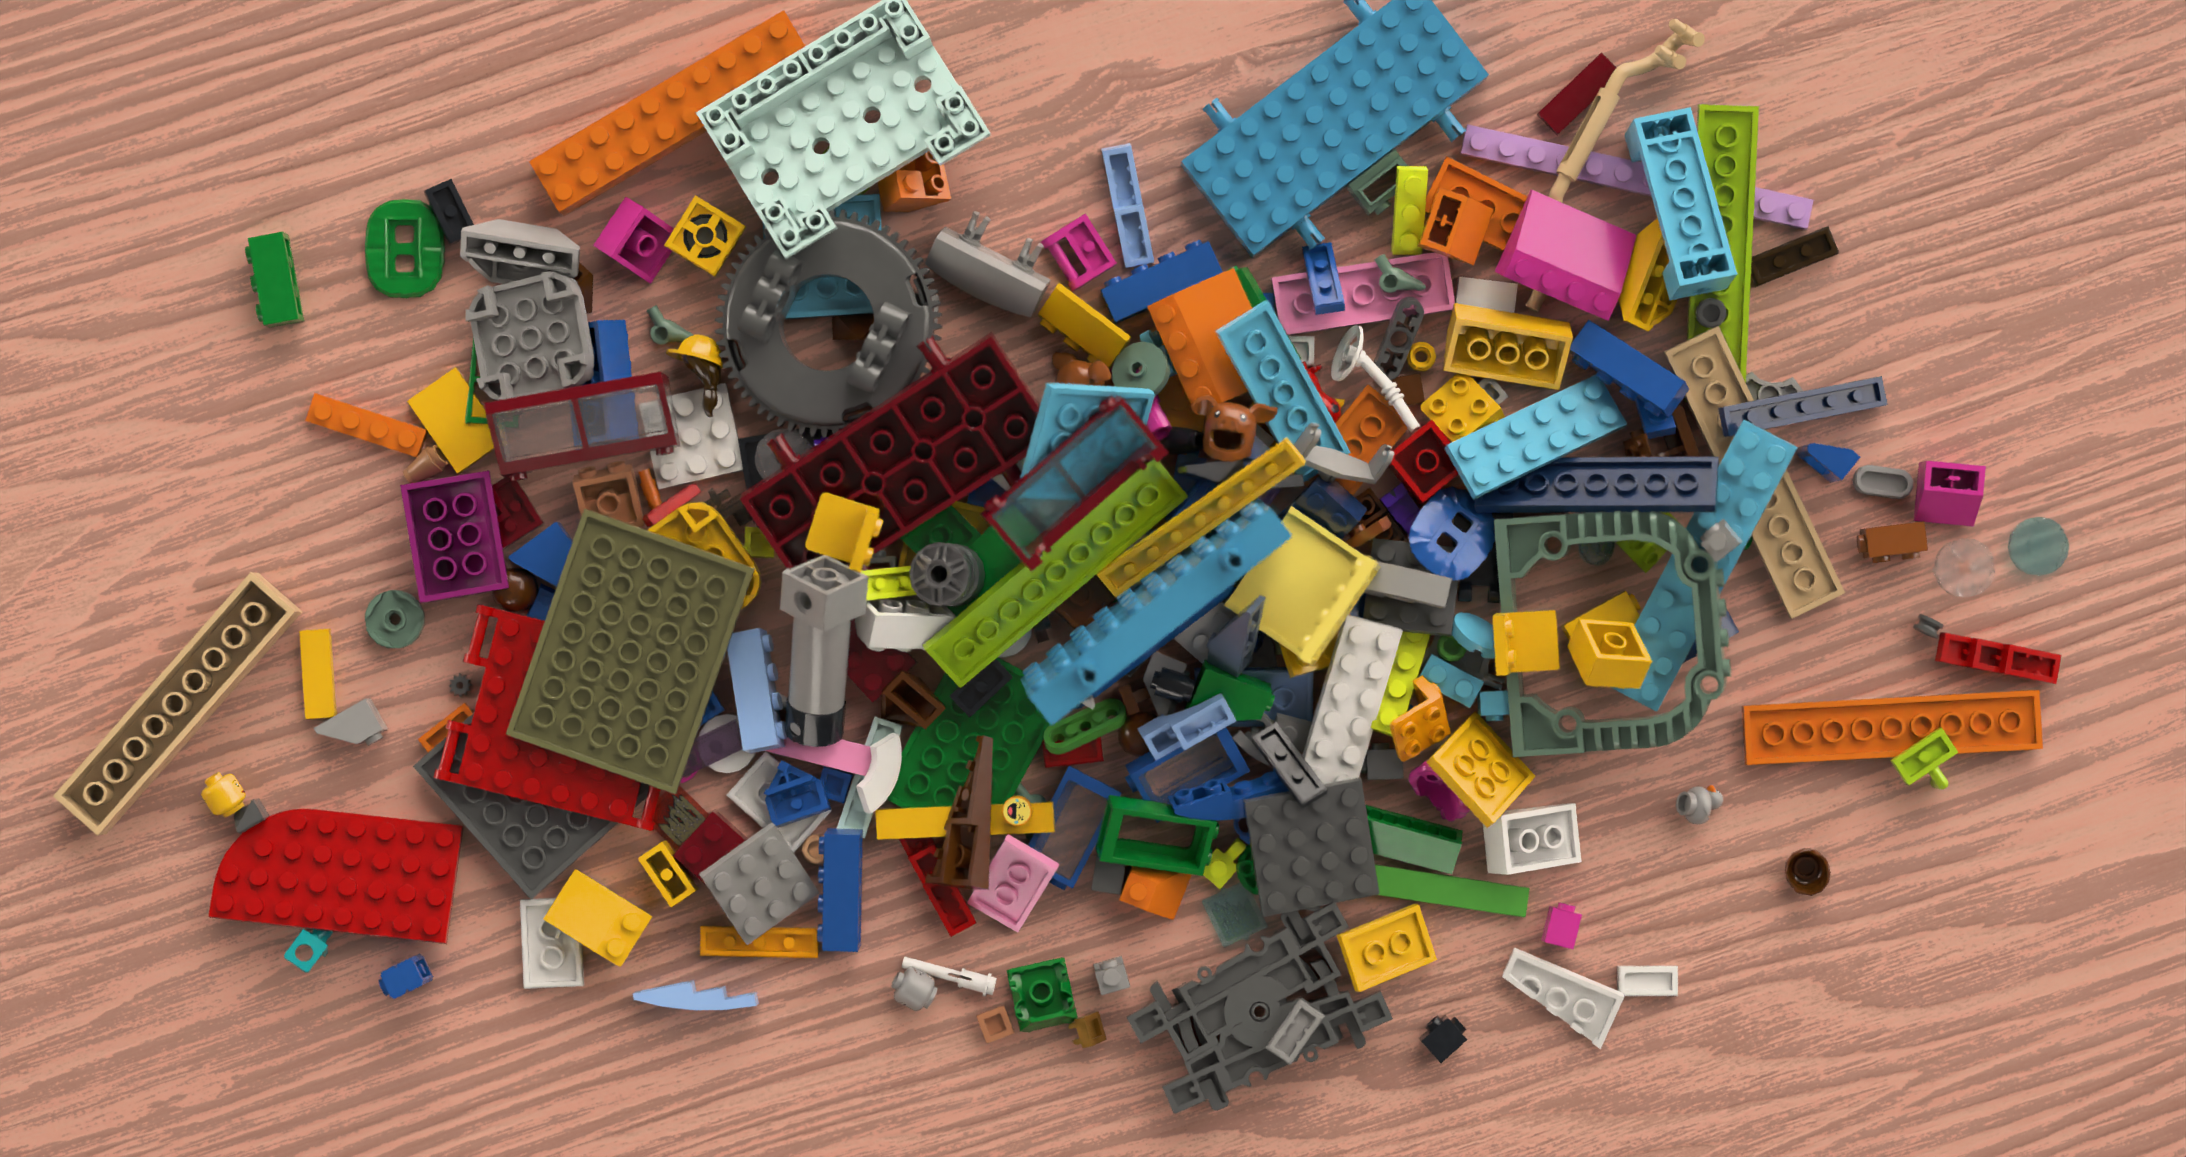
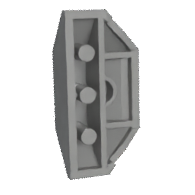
M497 219L463 227L461 230L460 257L468 261L490 282L505 284L542 275V272H555L571 278L578 275L580 247L558 229Z

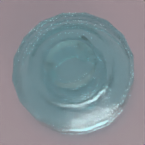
M1615 541L1578 544L1580 557L1585 563L1596 566L1604 565L1609 561L1614 552Z

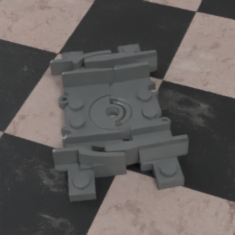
M1335 902L1320 908L1303 919L1298 910L1282 913L1280 918L1285 927L1274 932V935L1270 937L1261 935L1260 938L1264 946L1260 951L1255 952L1250 949L1249 944H1246L1243 952L1218 965L1215 974L1212 975L1209 967L1201 966L1197 971L1200 982L1191 980L1173 989L1172 992L1178 1004L1172 1006L1158 980L1155 981L1150 987V992L1155 1001L1126 1017L1141 1044L1168 1030L1184 1059L1189 1074L1162 1085L1174 1114L1204 1102L1206 1099L1209 1100L1213 1110L1223 1109L1229 1104L1225 1092L1240 1085L1251 1087L1249 1075L1252 1072L1258 1071L1262 1073L1264 1080H1267L1270 1072L1289 1065L1266 1049V1046L1299 1000L1298 998L1287 1001L1286 997L1302 988H1305L1306 992L1310 993L1324 985L1328 996L1315 1000L1312 999L1309 1002L1303 997L1300 998L1322 1013L1324 1018L1293 1062L1298 1061L1301 1053H1303L1306 1061L1314 1062L1318 1058V1051L1315 1047L1318 1046L1326 1049L1337 1044L1339 1040L1344 1038L1338 1025L1346 1023L1356 1048L1359 1049L1366 1044L1362 1032L1393 1019L1381 991L1355 1002L1352 1001L1348 990L1338 991L1335 978L1339 977L1341 973L1324 942L1348 929L1349 926ZM1312 948L1317 950L1327 962L1326 964L1322 958L1310 962L1318 973L1320 980H1318L1309 965L1299 957ZM1204 970L1208 972L1206 977L1201 975V972ZM1257 1006L1264 1007V1016H1255L1254 1009ZM1190 1016L1193 1017L1195 1031L1200 1040L1201 1046H1199L1193 1033ZM1309 1051L1314 1052L1312 1057L1307 1056Z

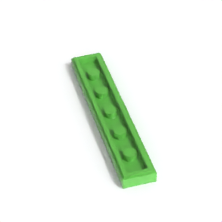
M1375 864L1379 895L1526 917L1530 890L1528 887Z

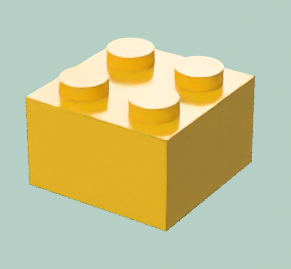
M1579 619L1567 646L1585 685L1640 689L1652 663L1633 623Z

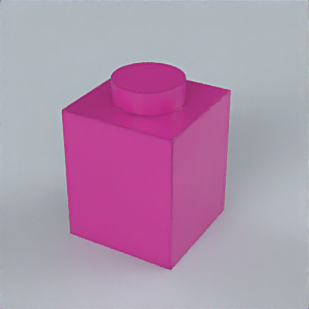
M1558 902L1557 907L1549 906L1541 939L1543 942L1574 949L1582 914L1575 912L1576 906Z

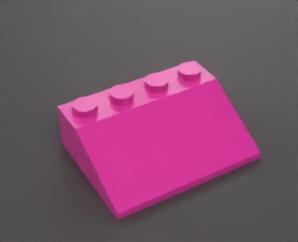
M1530 190L1495 272L1609 321L1622 291L1637 235L1534 190Z

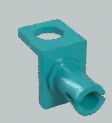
M303 929L284 954V958L305 973H308L321 955L326 957L328 954L326 942L333 932L323 930L307 932ZM307 945L312 948V958L308 961L298 960L295 951L299 946Z

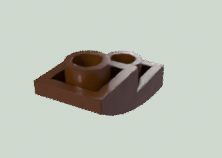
M1371 488L1355 497L1367 508V511L1358 522L1359 525L1363 523L1367 528L1385 516L1392 523L1390 528L1374 538L1395 541L1405 540L1404 534Z

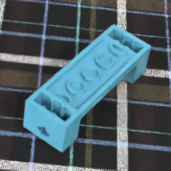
M1691 107L1633 119L1624 136L1631 162L1642 161L1665 243L1669 263L1662 272L1669 300L1727 289L1736 277L1737 272Z

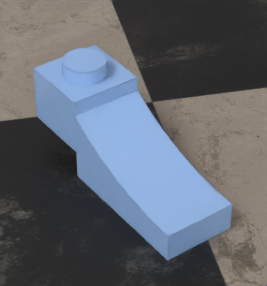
M1220 693L1183 711L1166 716L1162 714L1137 729L1154 759L1158 760L1181 746L1184 750L1192 747L1236 722V719L1223 695Z

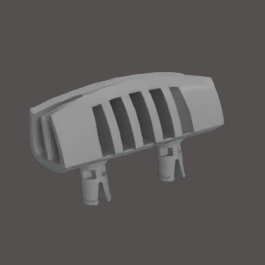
M973 211L964 234H959L947 227L940 231L929 252L925 265L954 286L988 304L1031 317L1033 312H1036L1051 279L1032 269L1044 247L1041 243L1029 254L1033 239L1026 238L1017 260L1013 261L981 245V237L991 219L986 216L977 228L976 225L980 213Z

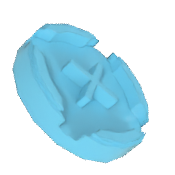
M1460 612L1456 614L1452 628V636L1468 651L1474 652L1476 649L1482 652L1480 656L1483 658L1495 659L1493 625L1481 617L1470 613Z

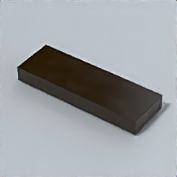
M1829 226L1753 256L1751 277L1755 287L1839 254Z

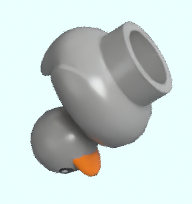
M1713 785L1708 786L1706 789L1696 786L1687 792L1679 794L1676 800V809L1690 823L1703 824L1709 820L1708 816H1710L1711 809H1718L1722 805L1723 796Z

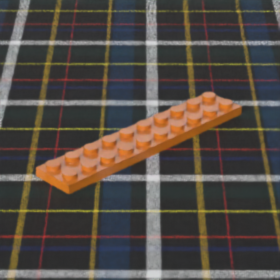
M2040 690L1742 706L1745 765L1896 757L1939 727L1949 737L1958 751L1957 754L2043 749Z

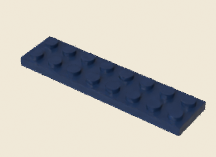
M1562 457L1476 498L1475 509L1476 513L1632 512V510H1638L1639 512H1716L1719 457Z

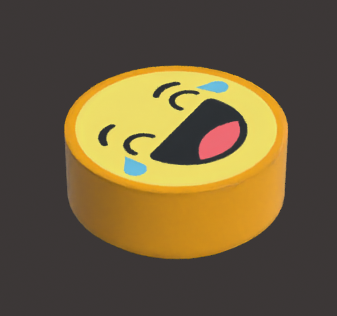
M1020 795L1010 797L1002 807L1003 818L1013 826L1024 825L1033 814L1031 802L1026 797Z

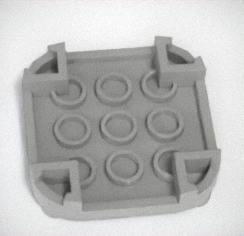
M542 272V275L493 287L487 285L478 290L479 293L472 300L469 310L466 309V321L471 322L481 377L476 380L479 388L484 390L490 398L503 400L576 387L592 379L594 374V352L584 298L575 279L555 272Z

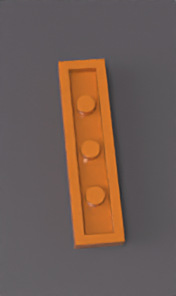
M317 393L313 395L305 419L307 422L414 457L421 453L428 433L426 429Z

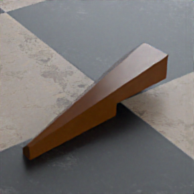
M977 736L976 741L979 742L974 760H968L966 768L970 771L964 786H959L944 826L947 833L942 848H936L934 857L938 858L933 873L927 874L925 883L965 889L989 890L993 738Z

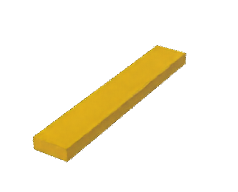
M1054 802L1031 803L1033 807L1032 817L1021 826H1013L1005 821L1002 815L1004 804H991L990 835L1055 832ZM952 806L875 810L877 840L946 837L947 830L944 829Z

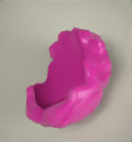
M1427 760L1410 772L1408 777L1409 783L1416 795L1420 797L1426 796L1433 806L1436 807V810L1440 811L1442 819L1453 822L1455 819L1465 817L1470 812V809L1426 763Z

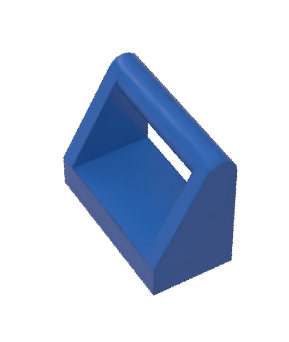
M1816 443L1801 446L1796 451L1799 458L1830 483L1843 480L1861 458L1852 449Z

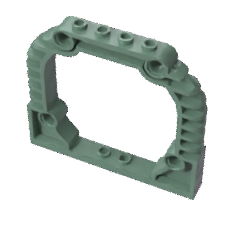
M1654 511L1565 513L1495 519L1494 529L1501 613L1517 612L1515 578L1527 576L1530 570L1543 557L1553 561L1561 559L1568 554L1571 545L1623 540L1654 542L1674 554L1678 577L1685 585L1692 588L1698 664L1690 669L1685 679V700L1669 712L1646 717L1585 719L1584 714L1576 707L1569 706L1557 711L1546 704L1537 694H1524L1522 672H1512L1506 675L1513 757L1661 747L1676 742L1690 733L1703 719L1711 700L1716 699L1724 692L1727 683L1726 677H1731L1730 659H1725L1724 647H1729L1728 629H1722V617L1727 616L1726 600L1720 599L1719 587H1724L1723 569H1718L1717 562L1714 561L1705 549L1699 548L1691 533L1675 519ZM1550 537H1557L1561 541L1562 548L1560 552L1553 553L1549 550L1547 543ZM1703 556L1707 559L1709 567L1706 572L1695 570L1693 566L1695 557ZM1711 676L1717 680L1718 688L1716 691L1710 692L1705 690L1702 684L1704 677ZM1570 715L1575 719L1576 727L1574 730H1567L1563 727L1561 722L1563 716Z

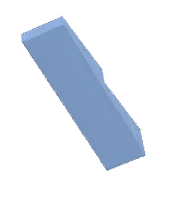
M1127 143L1103 148L1101 151L1125 268L1153 263L1154 257L1131 144Z

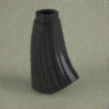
M1172 427L1169 435L1159 440L1169 452L1167 455L1184 454L1203 449V433L1189 428Z

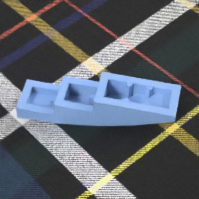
M694 980L633 993V999L637 1001L686 1010H729L752 1007L759 1004L757 992L728 997L726 986L696 991Z

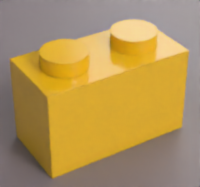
M667 840L640 856L638 860L672 908L699 890L684 865L673 856L675 852Z

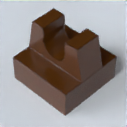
M1129 684L1118 688L1129 716L1140 712L1137 703L1150 698L1147 687L1133 692Z

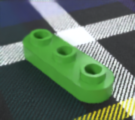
M1106 699L1095 704L1093 710L1088 707L1056 722L1052 726H1048L1043 735L1046 749L1053 754H1064L1120 728L1127 718L1125 705L1118 699ZM1112 715L1116 716V717L1113 718V719H1109V718H1108L1109 716H1112ZM1083 728H1090L1087 731H1082ZM1057 740H1063L1061 743H1055Z

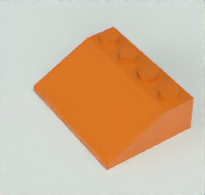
M1234 268L1147 306L1191 405L1196 399L1206 395L1214 397L1217 403H1227L1248 393L1215 333L1224 325L1252 309Z

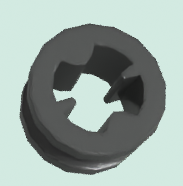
M1919 614L1918 618L1920 621L1918 624H1914L1913 628L1927 636L1938 639L1937 631L1943 629L1944 625L1928 616Z

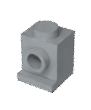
M1725 519L1716 523L1700 537L1703 541L1701 545L1715 562L1720 561L1743 542Z
M1122 956L1093 964L1101 995L1130 987Z

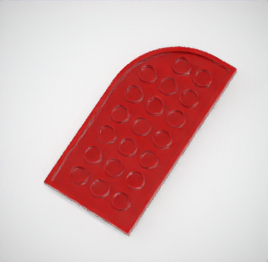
M293 809L268 816L263 822L242 833L224 855L215 876L208 917L447 944L464 827L461 825L318 809Z

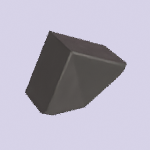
M259 798L253 799L250 804L234 814L235 828L238 833L246 832V830L263 822L269 816Z

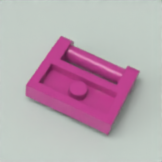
M1086 213L1041 241L1044 249H1049L1069 281L1067 285L1071 292L1078 290L1086 283L1117 265ZM1066 238L1087 271L1081 276L1078 275L1058 243Z

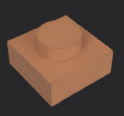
M1005 1005L976 1015L987 1044L1015 1033Z

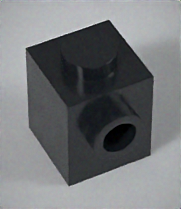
M1446 1015L1442 1018L1439 1016L1434 1017L1425 1026L1427 1031L1419 1037L1421 1042L1440 1063L1467 1041V1038L1463 1035L1466 1028L1456 1017L1450 1020Z

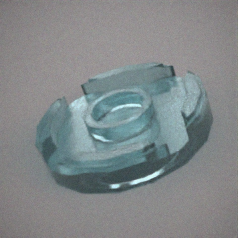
M2034 517L2025 519L2015 526L2009 537L2008 550L2010 559L2018 569L2026 574L2041 576L2052 573L2062 566L2068 556L2069 542L2060 524L2050 518Z

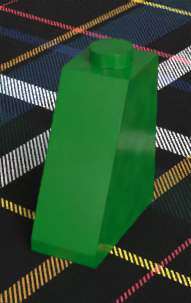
M1205 659L1197 676L1190 702L1186 703L1184 710L1221 693L1236 721L1261 720L1264 711L1269 712L1271 710L1275 695L1272 694L1271 683L1244 673L1235 677L1208 663Z

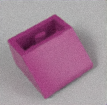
M1937 461L1919 462L1914 521L1974 527L1984 493L1986 466Z

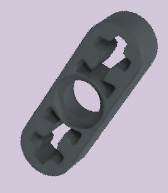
M1405 297L1398 302L1374 359V363L1390 380L1395 379L1400 374L1424 316V309L1421 303L1414 297ZM1411 305H1414L1417 314H1411L1407 321V324L1412 326V328L1408 329L1402 324H1397V321L1401 323L1405 321L1406 314L1403 309H1409ZM1397 331H1403L1407 335L1406 342L1401 346H1394L1390 341L1392 334ZM1389 348L1392 352H1395L1391 361L1395 367L1394 369L1389 368L1387 372H1384L1380 364L1388 362L1390 353L1385 350Z

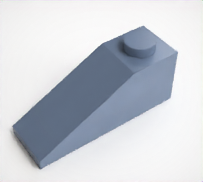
M1262 595L1257 597L1225 624L1218 633L1214 632L1210 636L1206 646L1209 649L1208 663L1235 677H1238L1253 658L1266 597Z

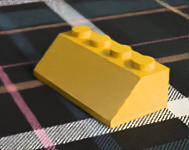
M1454 303L1447 329L1443 371L1559 390L1573 340L1570 322Z

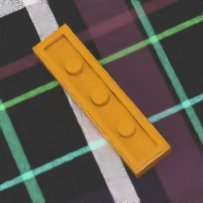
M700 926V956L819 958L818 928L772 927L747 945L734 926Z

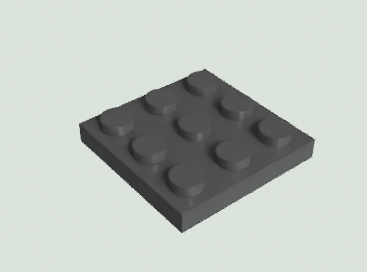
M1373 538L1371 558L1373 560L1431 573L1412 554L1409 542ZM1440 546L1447 553H1452L1455 547ZM1458 580L1451 582L1444 609L1418 602L1409 603L1386 596L1381 598L1366 594L1363 619L1402 629L1403 632L1452 637Z

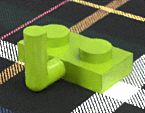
M1939 727L1890 761L1906 785H1911L1928 773L1932 778L1930 780L1931 786L1944 790L1948 787L1949 782L1938 766L1953 757L1958 751L1944 730Z

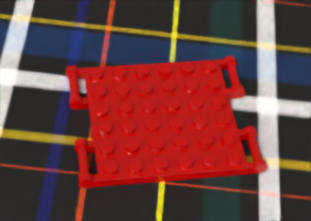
M477 604L475 613H478L469 651L468 654L465 653L463 662L485 667L471 725L453 720L447 721L446 728L448 733L439 769H435L433 778L654 831L655 822H653L661 789L649 785L641 819L633 817L642 782L506 735L545 621ZM489 617L498 618L488 659L479 657ZM460 732L468 734L459 773L456 774L450 772Z

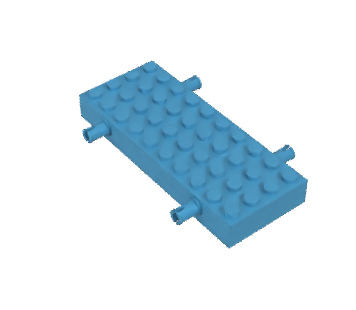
M1344 0V4L1348 6L1359 21L1358 26L1237 119L1230 116L1218 98L1212 100L1211 105L1207 104L1202 109L1219 130L1215 136L1183 159L1181 167L1251 258H1254L1290 229H1296L1310 250L1316 247L1317 243L1320 244L1325 237L1310 220V214L1431 121L1438 123L1451 142L1466 131L1450 111L1451 106L1484 82L1489 74L1432 0H1391L1378 11H1373L1365 0Z
M1256 498L1192 543L1181 553L1165 562V565L1155 572L1154 570L1141 579V584L1134 590L1128 588L1117 596L1118 602L1111 608L1105 606L1094 614V621L1086 627L1084 625L1077 627L1070 633L1071 639L1064 645L1058 643L1046 652L1047 658L1041 663L1033 662L1022 672L1024 676L1020 680L1029 698L1052 726L1293 536L1273 510L1259 498Z

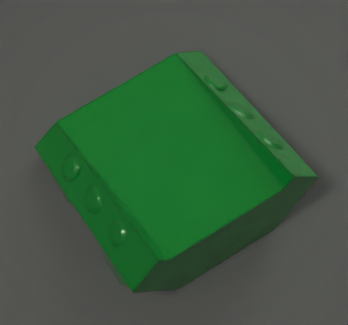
M1056 958L1007 970L1020 1032L1030 1033L1034 1030L1072 1023L1078 1018L1065 958Z

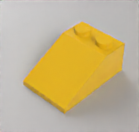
M574 869L543 919L621 968L652 916L584 873Z

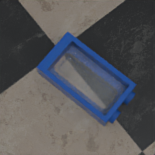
M1226 727L1186 750L1181 746L1158 760H1155L1151 752H1148L1125 765L1129 773L1125 779L1133 793L1139 790L1143 798L1141 800L1168 804L1167 796L1175 794L1178 790L1191 789L1203 785L1206 781L1212 779L1219 780L1223 778L1226 784L1250 772Z
M1070 765L1050 801L1054 802L1055 832L1034 833L1028 844L1031 848L1059 863L1049 883L1063 890L1067 886L1071 888L1075 886L1097 842L1108 796H1121L1122 792Z

